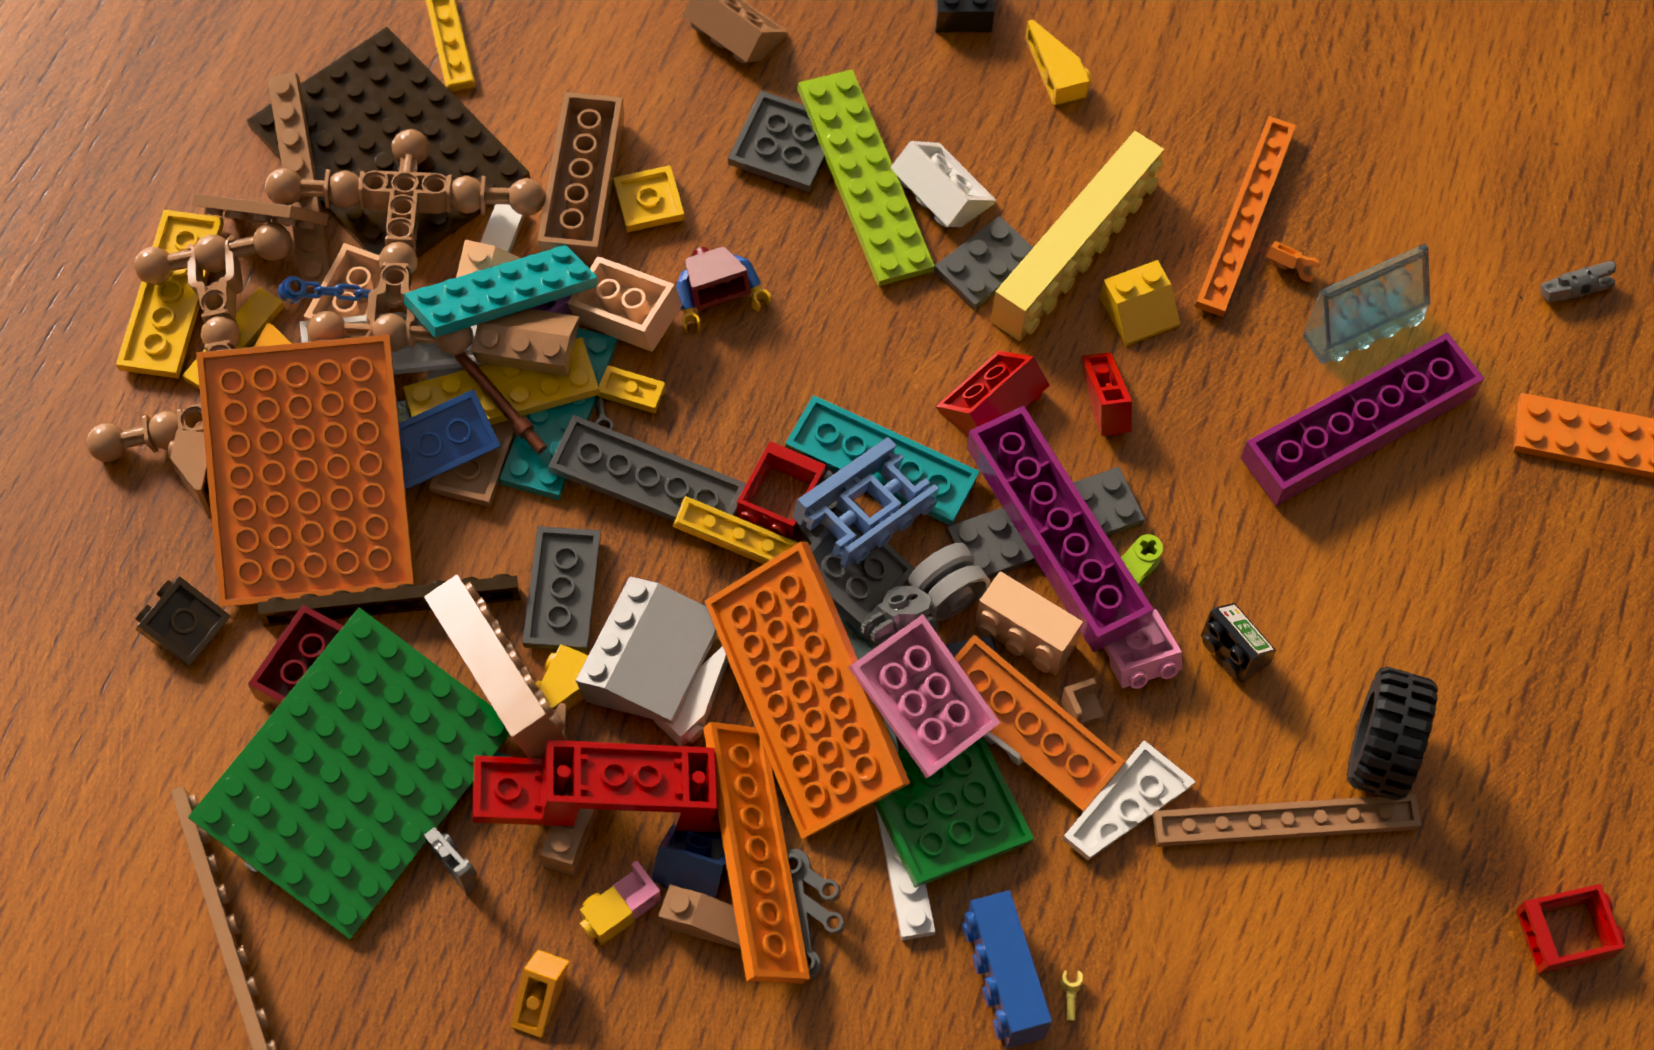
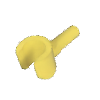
M1065 970L1061 980V988L1066 992L1067 1021H1075L1076 993L1081 988L1083 976L1078 971L1077 982L1070 983L1066 979L1067 970Z

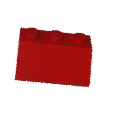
M998 350L938 403L936 408L968 437L970 430L1022 406L1026 408L1030 403L1037 401L1050 384L1034 356Z

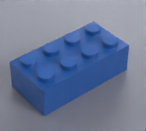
M1010 890L971 900L968 913H965L966 922L962 923L966 941L968 943L973 942L976 954L972 955L976 973L977 975L983 974L986 987H982L987 1007L993 1006L996 1019L992 1020L997 1040L1003 1039L1005 1048L1008 1049L1044 1039L1052 1020Z

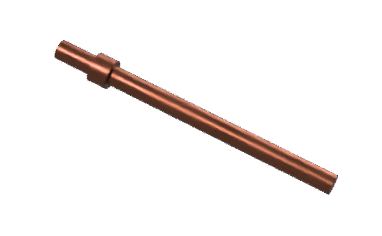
M466 352L452 355L513 425L512 430L520 439L524 438L538 455L543 453L547 449V445L534 432V426L527 417H522Z

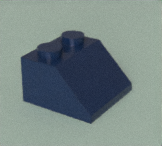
M673 822L658 847L651 880L660 883L667 889L669 885H673L716 899L728 873L721 832L675 831Z

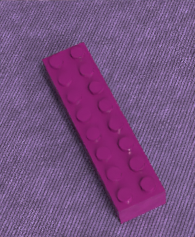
M1447 332L1248 440L1241 455V460L1275 506L1475 397L1485 378Z
M1022 406L970 430L967 442L968 452L1068 613L1083 621L1080 632L1091 650L1096 652L1148 626L1154 611L1153 607L1026 408Z

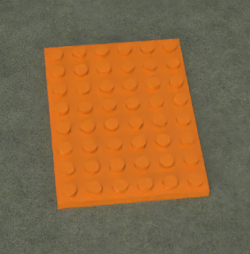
M390 334L196 352L219 606L231 607L258 604V602H265L274 597L294 599L300 598V596L305 594L323 596L332 595V593L341 590L352 593L362 592L371 587L390 589L397 588L401 584L415 585Z

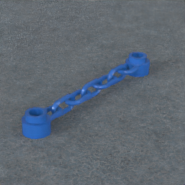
M295 276L287 277L278 288L280 298L289 304H295L302 298L316 299L322 297V295L336 296L339 300L359 301L362 298H368L371 291L351 284L322 287L317 282L302 281ZM290 284L296 285L298 292L292 291ZM306 286L316 287L313 290L315 294L306 293ZM343 289L356 290L353 293L354 296H342L344 293Z

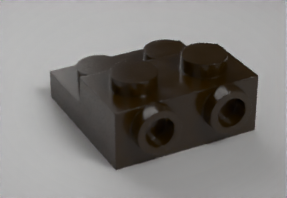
M179 576L174 583L167 580L156 594L160 597L158 602L153 607L147 604L135 619L139 622L136 631L161 650L164 648L187 667H190L231 615Z

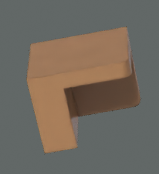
M1094 678L1065 687L1061 698L1063 709L1083 726L1101 721L1104 718V713L1094 693L1097 685Z

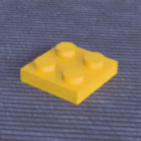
M670 165L613 177L627 233L685 220Z

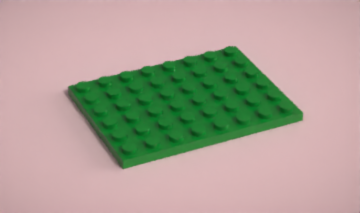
M358 608L188 816V819L349 940H352L425 846L427 841L424 838V834L434 827L436 829L439 828L473 784L474 757L494 756L510 734L493 706L361 608Z

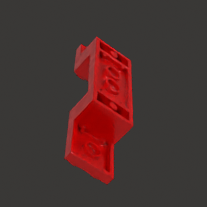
M547 740L542 759L475 756L473 766L472 823L574 827L579 809L670 812L674 813L675 831L721 832L716 800L715 748Z

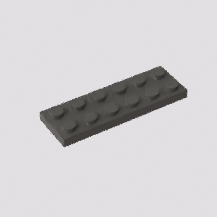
M575 415L572 416L548 466V472L673 522H675L685 496L734 516L737 510V500L746 485L742 481Z
M1120 467L1073 482L1107 537L1144 523L1145 518ZM1003 507L947 527V534L951 543H964L975 557L973 566L979 565L989 579L996 577L1000 571L1005 574L1037 562Z

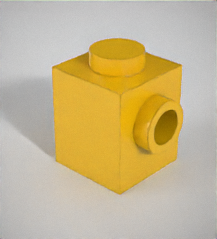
M614 886L601 895L600 893H595L583 903L584 907L580 909L583 921L579 924L590 940L596 937L601 945L635 922L632 910Z

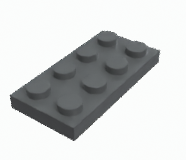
M537 526L523 635L524 648L558 650L560 644L579 652H588L601 530Z

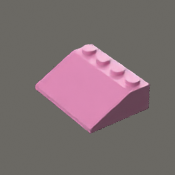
M923 614L848 667L926 778L930 777L1000 723Z

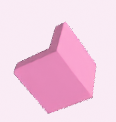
M637 860L631 864L632 872L613 885L632 910L634 920L661 901L660 890Z

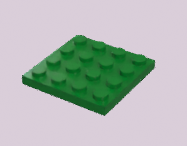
M983 736L928 778L925 777L906 748L897 751L910 784L874 803L914 888L1026 846L1034 840Z

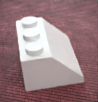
M910 141L891 166L900 184L910 188L916 194L915 199L922 206L929 208L935 214V220L947 228L963 227L997 201L940 143Z

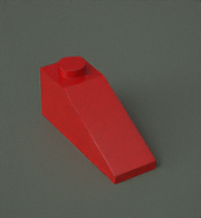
M1112 353L1082 355L1081 362L1093 416L1101 436H1116L1120 433L1131 432L1132 400Z

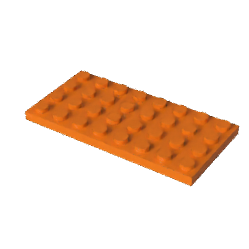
M808 542L797 543L704 601L801 839H807L910 784L881 713L848 668L858 659Z

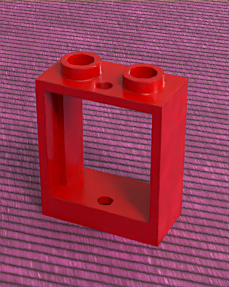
M769 441L737 500V515L747 522L755 525L759 524L768 528L769 531L794 540L798 532V523L793 518L789 520L752 503L771 468L810 484L806 491L808 493L823 482L826 465Z
M1601 884L1526 900L1515 910L1538 975L1612 958L1625 948L1623 930L1619 925H1616L1612 914L1613 905L1611 898L1607 893H1604ZM1586 903L1602 947L1559 957L1543 913Z

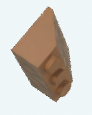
M690 0L682 14V17L690 22L691 28L700 33L705 32L712 37V43L721 48L729 49L733 52V58L744 64L760 62L788 34L787 30L744 0Z
M525 309L477 324L472 354L478 363L569 377L580 317Z

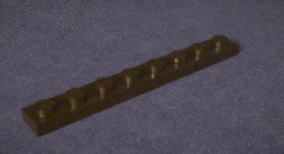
M498 574L493 578L487 579L475 577L462 579L465 585L471 582L480 597L487 604L521 600L517 575ZM438 580L430 582L429 585L419 586L401 584L397 588L390 589L371 587L362 592L352 593L341 590L332 593V595L323 596L305 594L300 596V598L294 599L274 597L265 602H258V615L264 627L290 624L302 605L313 609L331 620L351 618L358 608H361L370 616L431 610L432 608L424 596L444 584L445 581Z

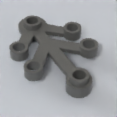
M791 849L787 851L789 863L793 860L798 861L797 868L790 871L806 958H811L812 961L808 967L809 980H812L821 974L823 961L819 955L813 952L808 914L820 921L825 929L833 935L841 934L845 930L846 921L839 913L829 912L805 895L803 881L819 890V894L827 902L838 900L841 896V888L834 880H826L811 870L810 859L803 851ZM835 886V892L831 896H826V888ZM838 918L840 920L839 926L831 929V920Z

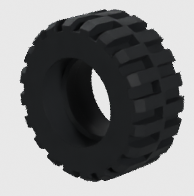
M1392 667L1380 668L1377 671L1366 695L1351 746L1347 781L1353 788L1393 800L1407 797L1421 767L1435 717L1438 687L1432 679Z

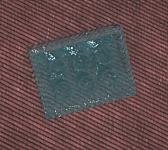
M1427 245L1418 246L1320 291L1303 338L1321 365L1331 360L1337 362L1357 348L1364 350L1375 340L1382 337L1385 339L1390 338L1401 328L1408 325L1414 327L1425 319V314L1430 305L1429 248Z

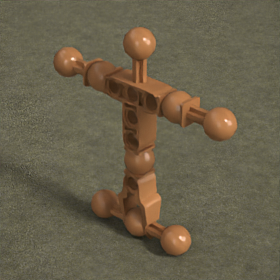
M414 129L401 131L392 142L393 155L400 162L399 172L370 171L365 173L360 171L359 177L353 172L344 170L331 176V170L326 169L325 180H303L294 170L287 168L274 170L265 181V192L268 198L275 204L292 205L300 200L301 196L324 197L326 208H330L331 202L343 209L354 207L360 203V209L368 208L372 211L388 212L386 223L387 236L385 237L386 247L382 249L379 256V266L382 272L378 288L371 290L368 295L367 323H345L344 319L337 313L330 311L319 312L308 323L307 336L309 340L313 342L390 334L392 353L400 351L406 345L413 348L416 343L436 344L446 354H462L470 348L473 341L472 327L435 338L424 325H417V317L404 304V293L411 292V275L414 274L418 265L415 249L419 213L437 214L445 211L451 213L453 207L456 211L464 214L475 212L481 208V215H485L486 204L510 205L511 209L517 214L523 216L535 215L542 210L546 196L542 185L535 180L525 178L512 184L511 188L486 187V176H482L481 182L467 175L452 181V175L446 177L438 173L417 172L418 165L426 160L430 146L426 136ZM388 306L391 308L402 306V311L407 314V318L405 321L400 315L389 313L379 317V314L386 313Z
M268 222L261 225L255 231L254 236L236 240L233 235H230L227 239L219 235H207L200 238L195 246L189 243L187 250L168 253L159 247L145 248L135 257L134 269L141 281L149 285H159L166 282L173 271L188 268V283L199 297L201 309L204 311L201 314L205 322L201 330V339L205 351L238 349L237 345L240 342L241 333L235 319L237 312L236 295L243 290V280L240 262L237 258L258 254L268 261H277L284 258L291 250L292 238L290 232L284 226ZM226 269V275L221 277L219 282H213L210 286L205 285L203 270L209 273H218ZM222 305L219 309L215 310L217 306ZM201 404L189 406L184 410L177 409V413L162 411L155 414L152 419L148 415H143V426L125 430L111 423L99 424L87 436L86 445L88 451L93 458L99 461L113 462L120 459L125 453L126 448L146 444L154 453L159 452V448L168 450L169 443L174 441L177 430L203 432ZM202 421L198 427L194 428L196 423Z

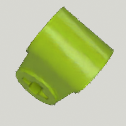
M1150 534L1140 536L1128 551L1121 556V559L1140 588L1158 567L1163 551V545L1159 538ZM1148 551H1151L1153 553H1148L1146 556L1142 554V552L1147 553Z

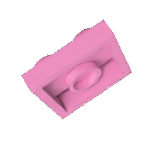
M1156 609L1153 611L1148 626L1104 647L1110 659V668L1122 689L1129 686L1139 689L1145 686L1148 680L1160 676L1163 679H1170L1179 670H1182V651Z

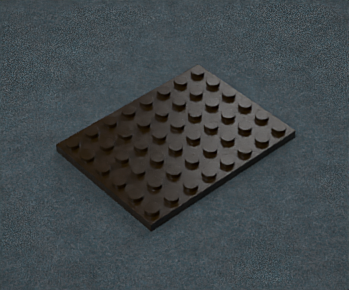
M387 26L301 83L317 180H325L326 169L331 170V176L344 170L353 172L359 177L360 171L365 173L370 171L399 172L400 162L393 155L392 142L398 133L407 129L420 131L426 136L430 146L429 154L426 160L418 165L417 172L438 173L446 177L452 175V181L467 175L481 182L482 176H486V187L511 188V185L518 180L531 179L530 172ZM269 104L248 118L247 122L257 136L281 160L272 104ZM320 197L321 204L326 208L324 197ZM331 202L330 208H326L365 251L380 255L382 249L386 247L385 237L387 236L386 223L388 212L372 211L368 208L360 209V203L354 207L343 209ZM486 204V210L494 204ZM453 207L451 213H447V211L437 214L419 213L415 249L417 257L419 258L480 215L481 208L468 214L458 212Z

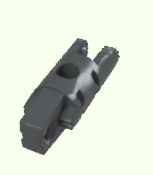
M1607 261L1562 274L1553 280L1541 284V295L1548 302L1565 301L1615 287L1614 278L1608 275L1616 272V264L1613 261Z

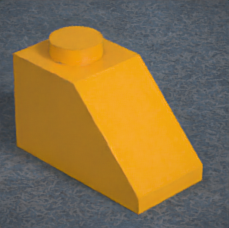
M540 950L536 951L523 970L510 1027L540 1038L543 1037L564 985L569 965L568 960Z

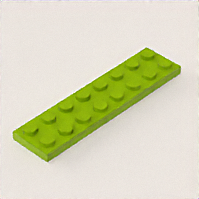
M853 69L798 82L797 90L877 286L933 272L935 265L899 179L891 169L892 162Z

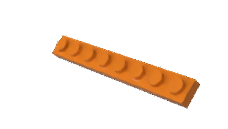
M1268 116L1195 308L1224 317L1296 125Z

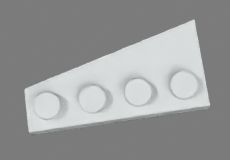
M1144 740L1068 830L1062 840L1086 860H1090L1153 815L1154 811L1160 810L1191 788L1196 781Z

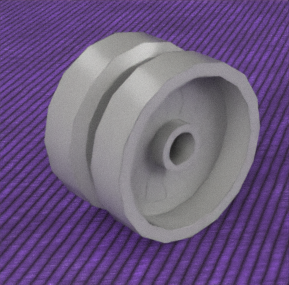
M954 543L938 550L922 561L912 571L907 584L909 586H916L932 597L933 604L929 615L936 617L938 621H943L954 617L974 604L989 588L991 580L979 565L973 566L975 557L964 543Z

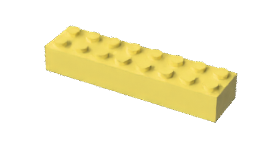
M1136 131L1132 133L995 291L991 323L1019 342L1027 333L1031 335L1040 323V317L1044 313L1049 314L1054 309L1058 296L1062 292L1066 294L1075 282V276L1079 272L1083 274L1092 262V256L1096 252L1100 254L1105 249L1110 235L1113 232L1117 234L1124 226L1127 215L1130 212L1134 214L1139 209L1145 194H1152L1160 181L1157 176L1164 165L1161 161L1164 152L1162 147Z

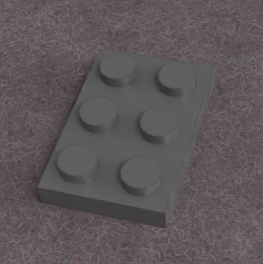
M999 216L937 263L934 267V273L975 311L995 295V291L1033 247Z

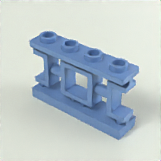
M889 437L797 500L792 518L800 526L806 522V527L810 531L822 523L838 539L832 553L836 557L840 556L842 558L840 564L844 568L853 562L856 564L862 562L868 556L871 549L875 546L879 548L884 546L891 539L893 533L899 529L901 531L906 530L913 523L915 517L921 513L923 515L928 514L937 504L935 499L939 488L935 484L929 487L930 482L925 478L914 486L898 470L904 457L900 453L897 455L894 453L896 444ZM881 469V475L888 481L884 486L873 476ZM866 491L884 507L870 518L853 502V500ZM897 491L909 502L900 509L901 502L893 495ZM835 501H837L836 507L843 513L839 518L828 508ZM852 523L864 533L856 541H854L856 535L848 528Z

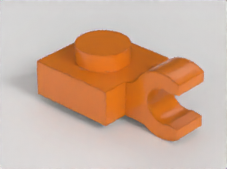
M1277 241L1272 244L1266 256L1272 259L1271 263L1278 268L1285 270L1288 267L1296 268L1299 277L1306 282H1312L1314 276L1308 274L1305 267L1312 265L1318 268L1320 265V261L1316 258L1305 257L1301 252Z

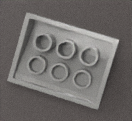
M629 577L576 679L585 702L673 724L717 635L707 607L659 583Z

